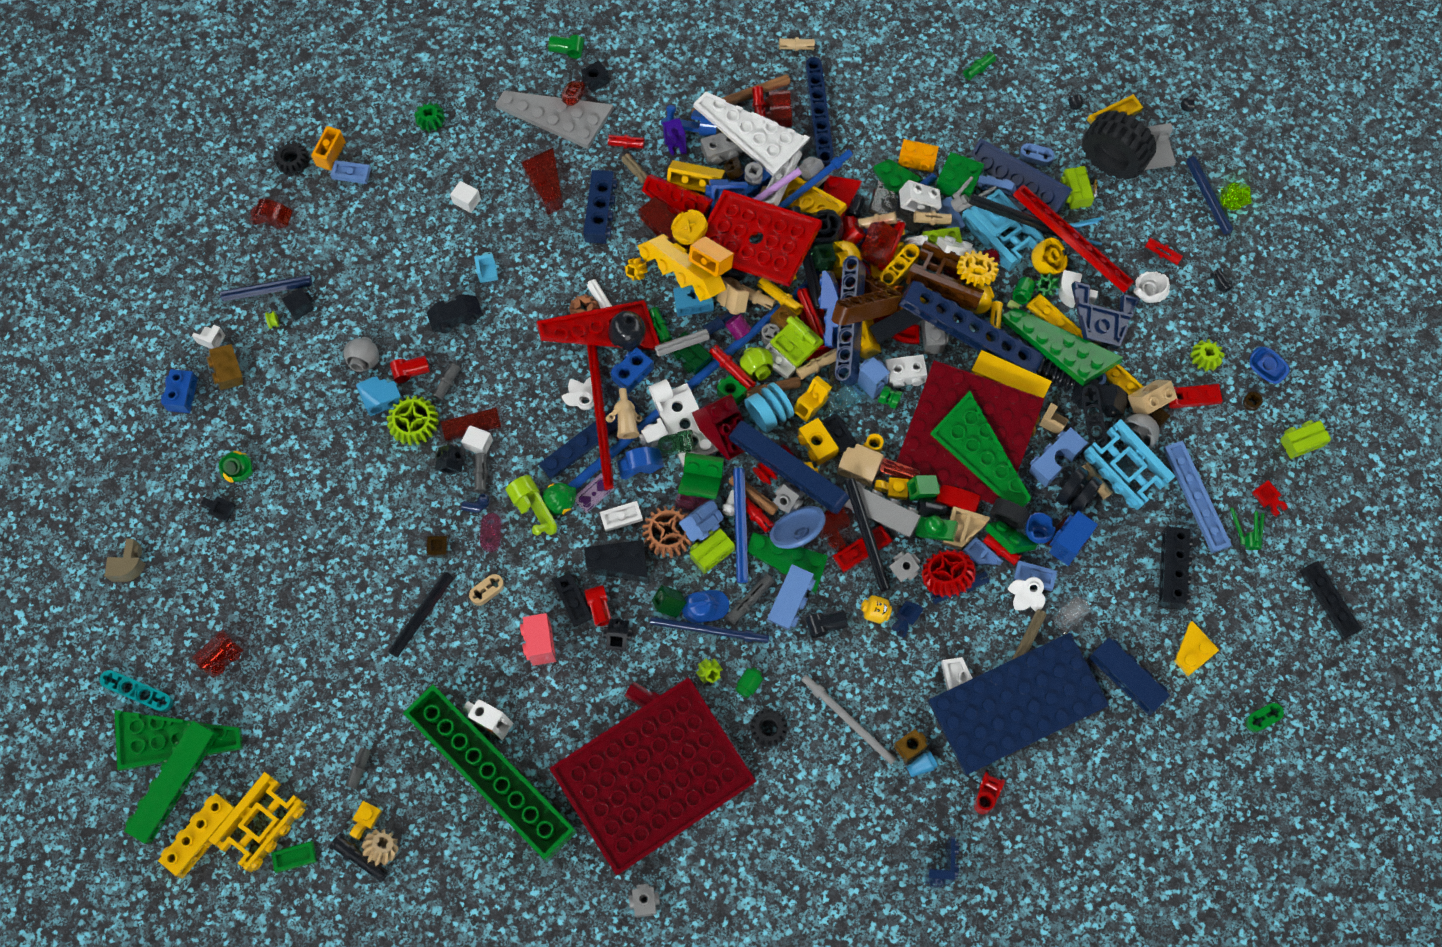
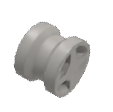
M751 162L745 167V181L749 185H758L763 179V168L759 163Z
M769 323L762 328L761 339L764 345L767 346L780 332L777 325Z

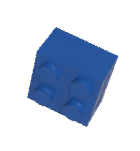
M1079 511L1074 516L1070 514L1049 544L1052 546L1049 553L1069 566L1098 524Z

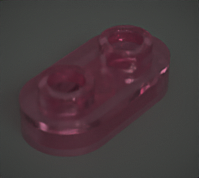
M495 513L486 514L481 521L480 545L486 552H494L500 546L502 522ZM494 520V523L490 525L488 521ZM488 538L493 539L491 543H486V540Z

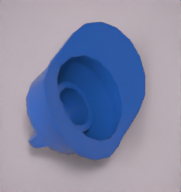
M718 590L699 591L685 598L687 603L682 612L684 617L693 623L715 621L727 614L729 601L727 596Z

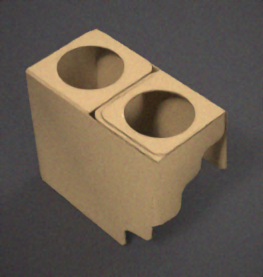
M856 444L855 448L848 447L842 455L837 474L848 479L855 478L856 481L871 487L884 455L859 444Z

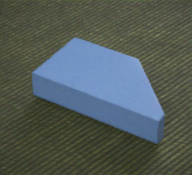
M977 537L963 549L965 555L968 554L976 565H1001L1003 562L998 555Z

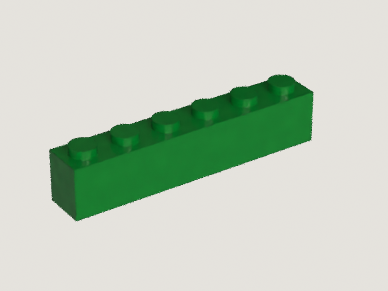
M192 721L186 725L183 730V737L174 744L171 750L173 753L170 758L162 763L160 774L149 784L150 790L146 796L139 800L137 804L138 809L135 814H132L125 823L126 828L124 832L144 844L153 842L220 734L199 721Z

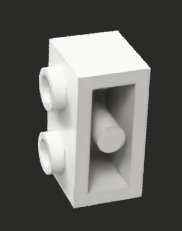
M908 180L899 190L900 206L903 209L912 212H937L942 207L939 189Z
M923 354L886 359L885 366L890 372L887 383L889 387L902 388L905 385L911 384L919 386L926 382L927 370Z

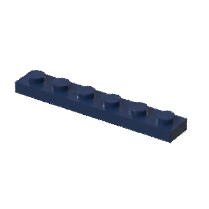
M628 396V400L631 401L635 406L636 413H641V409ZM614 407L607 413H605V417H607L614 410ZM617 414L612 422L606 421L608 437L618 430ZM596 421L539 463V467L550 480L554 479L598 445Z

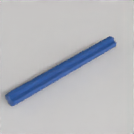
M734 468L737 583H747L745 470L743 468Z

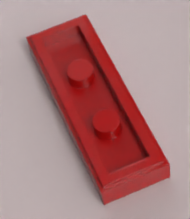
M882 525L872 530L878 551L892 543L893 540ZM861 537L834 554L832 558L842 572L845 573L869 556Z

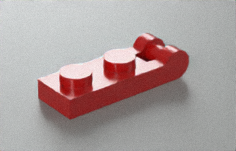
M1219 384L1174 387L1176 396L1180 395L1181 400L1175 399L1168 404L1169 408L1172 409L1221 404L1223 400Z

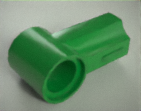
M551 35L548 41V50L550 52L565 53L573 59H578L582 55L585 40L579 35H571L570 38Z

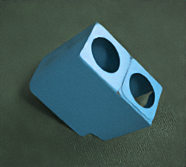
M375 376L356 384L370 416L393 408V403L398 405L400 404L399 399H402L399 387L397 388L395 381L388 383L386 379L379 380Z

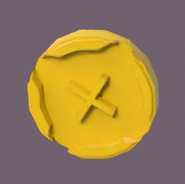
M688 210V212L678 214L671 225L675 240L685 245L693 244L703 238L708 229L706 218L697 210Z

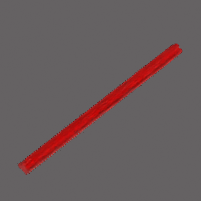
M587 345L603 487L605 488L604 490L614 488L612 463L610 461L607 423L605 421L603 390H601L602 382L596 345Z

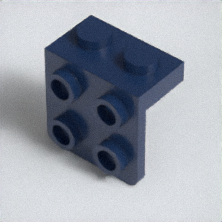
M951 836L946 843V870L929 869L925 874L924 883L930 884L932 888H943V885H950L959 875V864H955L956 855H959V842H956V837Z

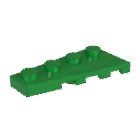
M754 532L747 548V553L765 564L771 565L784 575L788 574L792 564L813 573L816 583L812 592L816 594L828 555L802 547L793 549L779 548L772 543L770 537Z

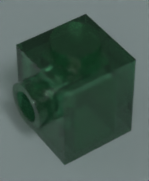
M833 244L815 245L811 253L816 271H830L836 262Z

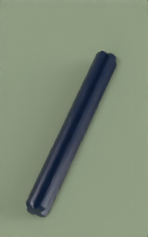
M1195 156L1189 157L1186 163L1224 235L1230 234L1233 231V227Z
M310 275L223 290L220 292V298L222 301H230L311 286L312 278Z

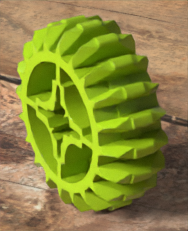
M414 395L412 399L406 396L405 401L399 399L400 404L398 405L393 403L394 410L389 409L390 416H387V421L389 422L387 427L396 441L400 440L403 445L408 442L412 446L413 442L419 445L420 440L427 442V436L432 438L433 434L431 431H437L435 425H439L437 419L439 415L435 412L436 408L434 405H431L429 400L425 401L422 396L418 399ZM417 409L426 412L427 417L420 415ZM399 424L406 426L408 432L401 430Z

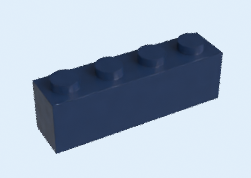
M1110 637L1089 657L1100 670L1149 716L1170 696L1163 684L1157 683L1147 669H1142L1137 664V660L1131 654L1124 652L1120 643L1114 639L1112 640Z

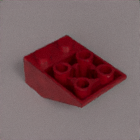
M732 394L716 399L692 412L699 430L727 460H731L745 452L728 437L738 423L744 421Z

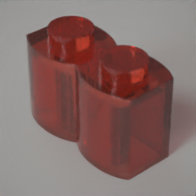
M790 90L769 91V96L765 97L766 108H769V112H766V118L777 122L782 127H792Z

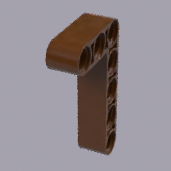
M866 273L864 294L837 300L831 320L838 325H849L894 314L897 312L902 294Z

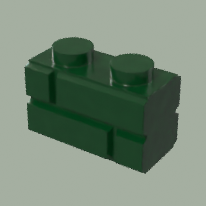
M684 331L678 338L689 335V333ZM700 343L670 353L676 361L680 360L683 363V367L688 373L692 372L694 375L712 361V355Z

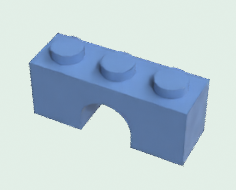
M1071 427L1066 432L1064 430L1061 431L1056 437L1057 441L1054 444L1049 443L1043 450L1044 454L1041 457L1037 455L1030 462L1031 468L1029 473L1045 487L1059 475L1062 469L1056 463L1055 457L1064 456L1072 462L1088 444Z

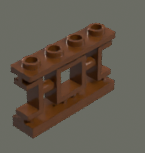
M924 241L918 258L925 262L923 266L915 263L911 266L906 283L910 284L913 281L921 282L926 288L939 292L943 298L977 310L984 290L977 288V285L976 287L973 286L972 282L967 284V279L961 280L962 274H960L958 280L941 274L944 268L957 273L958 269L956 267L960 255L952 251L945 253L939 246ZM931 260L934 261V262L940 263V266H939V265H936V264H934V263H931ZM928 269L936 272V274L927 272L926 270ZM961 283L967 284L971 286V288L961 285Z

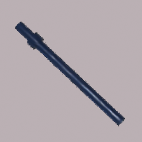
M651 617L650 619L651 625L739 638L751 643L752 641L764 643L769 641V635L754 633L752 630L740 631L658 617Z

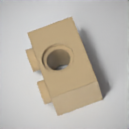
M1155 380L1128 395L1133 413L1148 415L1177 399L1172 381Z

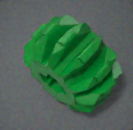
M431 101L428 105L423 103V107H417V112H414L416 125L420 126L422 131L427 130L430 133L434 129L437 132V127L442 128V123L445 122L444 111L437 103L434 105Z

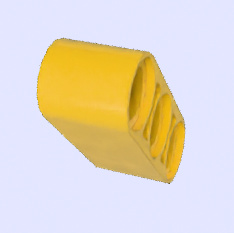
M914 244L906 245L881 273L880 281L890 280L891 283H884L890 287L898 286L908 275L911 266L914 263L917 264L920 253L919 248ZM896 267H901L903 270H897Z

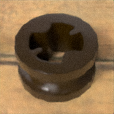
M1249 392L1243 400V405L1247 410L1255 411L1262 405L1263 398L1257 392ZM1251 398L1253 401H1257L1255 405H1253V402H1249Z

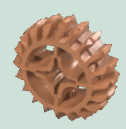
M665 505L664 511L657 508V514L651 512V518H646L645 522L647 524L642 526L643 530H645L642 536L646 538L644 543L645 545L649 544L648 549L650 551L654 550L655 555L662 552L663 558H665L666 553H669L670 558H673V553L675 552L680 556V550L682 549L686 552V545L691 546L692 541L685 534L686 531L684 535H681L680 531L676 530L677 523H680L689 514L685 513L682 515L683 510L681 508L676 512L675 506L668 510V507ZM670 519L666 523L661 522L663 520ZM654 528L661 534L659 542L652 535ZM668 529H672L671 534L669 533L665 535V530L668 531ZM670 541L676 542L674 544L667 545V543Z

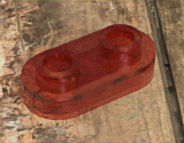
M581 81L569 82L562 91V102L569 106L578 103L585 92V84Z

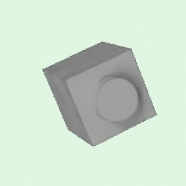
M809 156L798 168L802 172L803 180L808 182L825 167L822 160ZM829 175L824 177L814 186L818 188L829 177Z

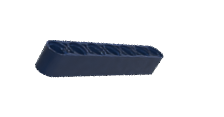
M810 57L806 61L805 76L815 156L817 159L822 160L824 167H827L830 161L833 160L834 154L822 62L817 57Z
M848 256L843 262L840 300L864 294L866 266L856 256ZM862 321L849 325H838L835 376L846 386H853L858 381Z
M740 421L728 436L735 445L832 513L838 514L850 499L848 494L746 422Z

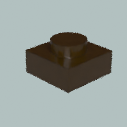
M1162 408L1148 414L1157 422L1159 428L1170 418V415Z
M427 536V557H447L448 537Z

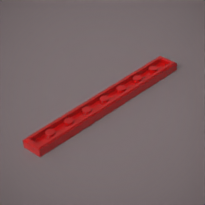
M1022 185L1015 191L1013 196L1117 288L1123 293L1130 288L1134 281L1031 190Z

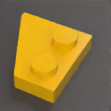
M1191 621L1187 626L1185 636L1181 641L1180 649L1174 662L1189 676L1216 654L1219 649Z

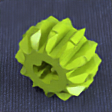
M1210 339L1206 340V342L1203 340L1199 341L1198 344L1193 346L1190 357L1193 358L1192 364H1198L1197 369L1203 367L1205 372L1209 368L1212 371L1215 370L1217 366L1222 364V359L1224 358V353L1221 352L1222 347H1217V341L1211 343Z

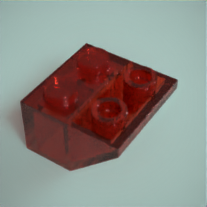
M222 629L192 656V659L201 670L214 678L221 675L225 671V667L231 662L236 661L244 650Z

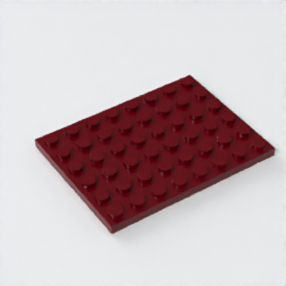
M689 677L549 768L616 876L756 782Z

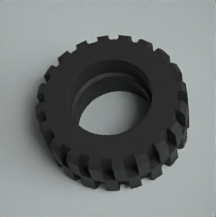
M1116 110L1099 114L1082 138L1083 151L1086 153L1087 159L1091 160V164L1097 166L1101 172L1104 171L1107 175L1115 176L1117 179L1124 178V180H1128L1141 175L1154 157L1157 149L1154 135L1151 134V130L1148 127L1144 126L1141 120L1138 121L1135 116H1129L1125 112L1119 113Z

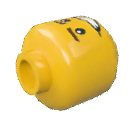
M871 595L867 600H863L861 611H863V616L866 620L881 624L890 618L892 606H890L887 599Z

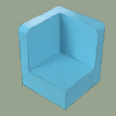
M493 254L474 257L480 283L498 280Z

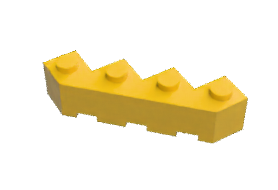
M659 235L638 245L644 262L656 259L662 275L674 271L680 287L684 288L693 285L699 301L709 299L727 290L721 276L715 277L690 262L687 250L677 243H671L666 235Z

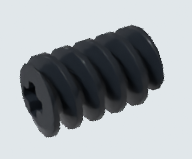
M1045 356L1036 372L1037 375L1043 376L1048 380L1050 379L1052 381L1050 386L1058 383V390L1065 386V393L1072 389L1076 381L1062 369H1059L1056 364L1052 366L1051 360L1045 363Z

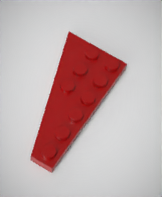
M645 300L536 322L541 341L620 347L613 345L608 337L609 324L616 314L623 311H631L643 319L646 327L644 340L637 348L655 350V346L660 344Z

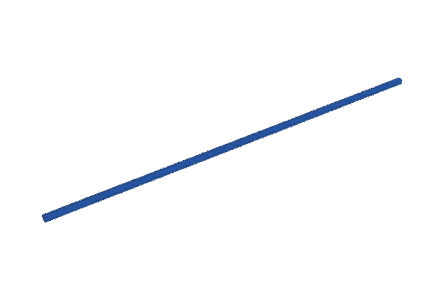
M930 173L920 184L930 186L937 180V177L934 173ZM900 200L883 214L899 213L903 209L900 206ZM871 228L864 230L866 236L856 245L857 248L872 236ZM827 261L816 271L818 281H820L819 275L822 274V271H831L833 269V262L829 264V261ZM807 280L790 293L795 301L798 299V288L809 289ZM780 303L756 322L748 334L735 340L724 352L732 356L756 336L766 324L770 323L771 315L781 307ZM715 358L686 382L691 391L720 367V363ZM657 408L637 425L639 434H641V430L645 426L653 424L660 418ZM636 438L620 439L609 449L610 459H613ZM600 457L573 479L568 486L575 487L577 490L601 469Z

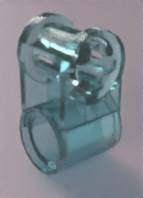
M855 384L853 386L844 385L831 396L828 406L829 413L832 415L837 412L839 416L851 407L857 405L864 398V394Z

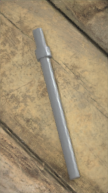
M807 674L802 678L801 681L812 690V694L815 697L821 698L889 764L892 765L896 761V758L825 692L826 689L822 685H817Z

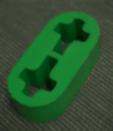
M1270 703L1249 715L1245 721L1246 727L1251 732H1260L1282 719L1284 710L1279 704ZM1271 710L1277 711V714L1275 716L1273 715L1268 718L1266 715ZM1262 718L1263 721L1258 725L1254 726L1252 724L1254 719Z

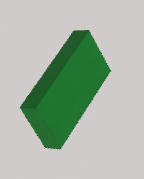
M313 841L271 852L274 872L276 874L318 862Z

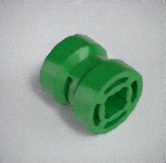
M885 385L878 403L888 404L890 408L896 410L903 392L893 391L891 387Z

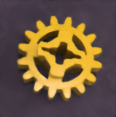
M972 250L971 254L965 252L964 256H960L956 267L958 269L957 274H962L960 279H967V284L972 282L975 287L977 284L983 287L984 283L990 285L991 281H995L999 271L997 268L998 263H993L995 258H989L988 253L983 255L982 251L975 253Z

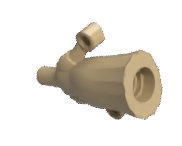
M620 388V400L615 404L614 410L606 417V421L612 422L617 414V437L619 439H634L640 435L637 424L642 421V416L636 413L634 404L628 400L626 388Z

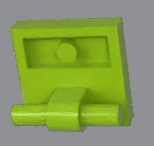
M790 316L786 320L789 324L770 341V345L797 369L823 344V340L797 316L795 318Z

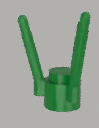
M1230 508L1240 537V544L1245 545L1246 550L1262 549L1265 513H1261L1258 531V511L1254 512V532H1248L1246 537H1244L1235 510Z

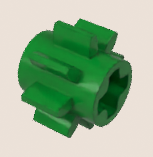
M1051 273L1048 276L1041 274V279L1036 281L1039 287L1037 291H1043V296H1047L1048 292L1050 295H1055L1054 291L1060 289L1057 283L1059 278H1053Z

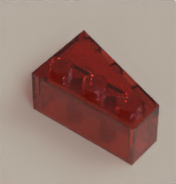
M554 148L521 162L523 173L547 215L564 208Z

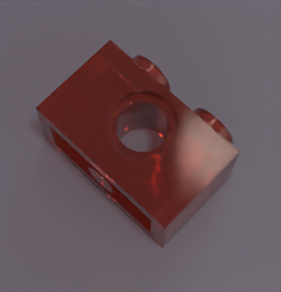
M884 221L871 223L865 241L862 244L861 258L873 266L887 265L898 231Z

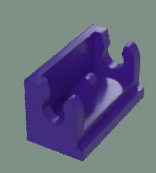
M680 118L663 122L664 144L667 145L670 154L674 156V147H678L682 155L686 154V134Z

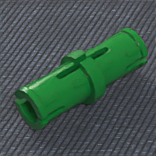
M988 52L981 59L975 60L972 66L963 71L964 77L971 80L977 74L983 73L986 70L985 68L996 61L995 55L992 52Z
M653 307L648 311L654 329L661 340L660 342L671 341L672 337L667 329L668 324L666 320H663L659 308Z

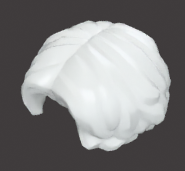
M1146 271L1137 277L1136 288L1133 292L1144 302H1160L1169 295V278L1165 274Z

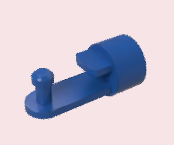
M674 105L666 107L667 118L661 119V125L663 122L675 119L674 112H676V107ZM698 110L692 112L691 119L699 120L700 123L680 119L684 130L699 132L700 136L709 137L718 134L720 131Z

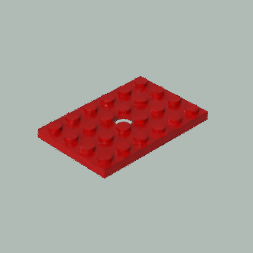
M723 190L707 220L708 229L705 236L734 253L732 268L790 287L822 226V221ZM758 233L763 234V240L760 243L753 244L750 242L751 236Z

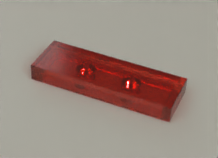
M495 407L442 421L441 426L445 441L464 437L469 426L487 431L501 427L497 408Z

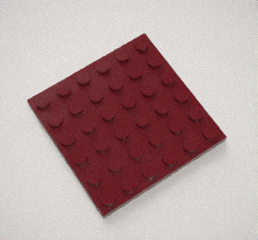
M934 360L896 462L920 470L919 475H936L940 486L949 485L980 495L982 501L994 505L996 499L1000 497L933 438L930 433L962 398L971 391L1005 454L1012 463L1013 468L1018 473L1044 398ZM896 466L894 467V469L907 473L909 475L919 476L918 474H915L913 472L901 469Z

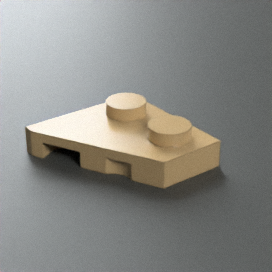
M953 506L949 520L958 522L954 542L943 540L942 544L962 550L989 522L990 517Z

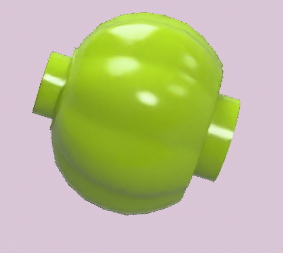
M762 347L747 348L743 353L744 355L740 358V368L752 380L762 381L767 379L773 370L774 361L771 352Z

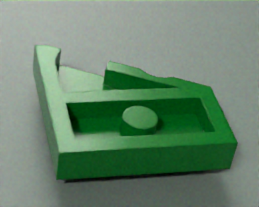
M890 159L873 167V171L890 197L898 195L899 190L908 180L917 183L922 181L919 176Z
M1001 521L988 523L985 528L1010 554L1032 551L1038 545L1029 540L1027 536Z

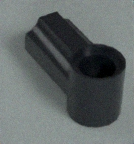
M844 610L824 615L823 613H816L806 617L811 638L822 637L828 634V632L848 628Z

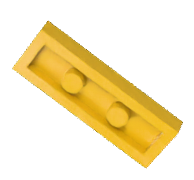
M1133 94L1089 115L1087 121L1091 125L1099 114L1113 110L1134 116L1142 112L1143 106Z

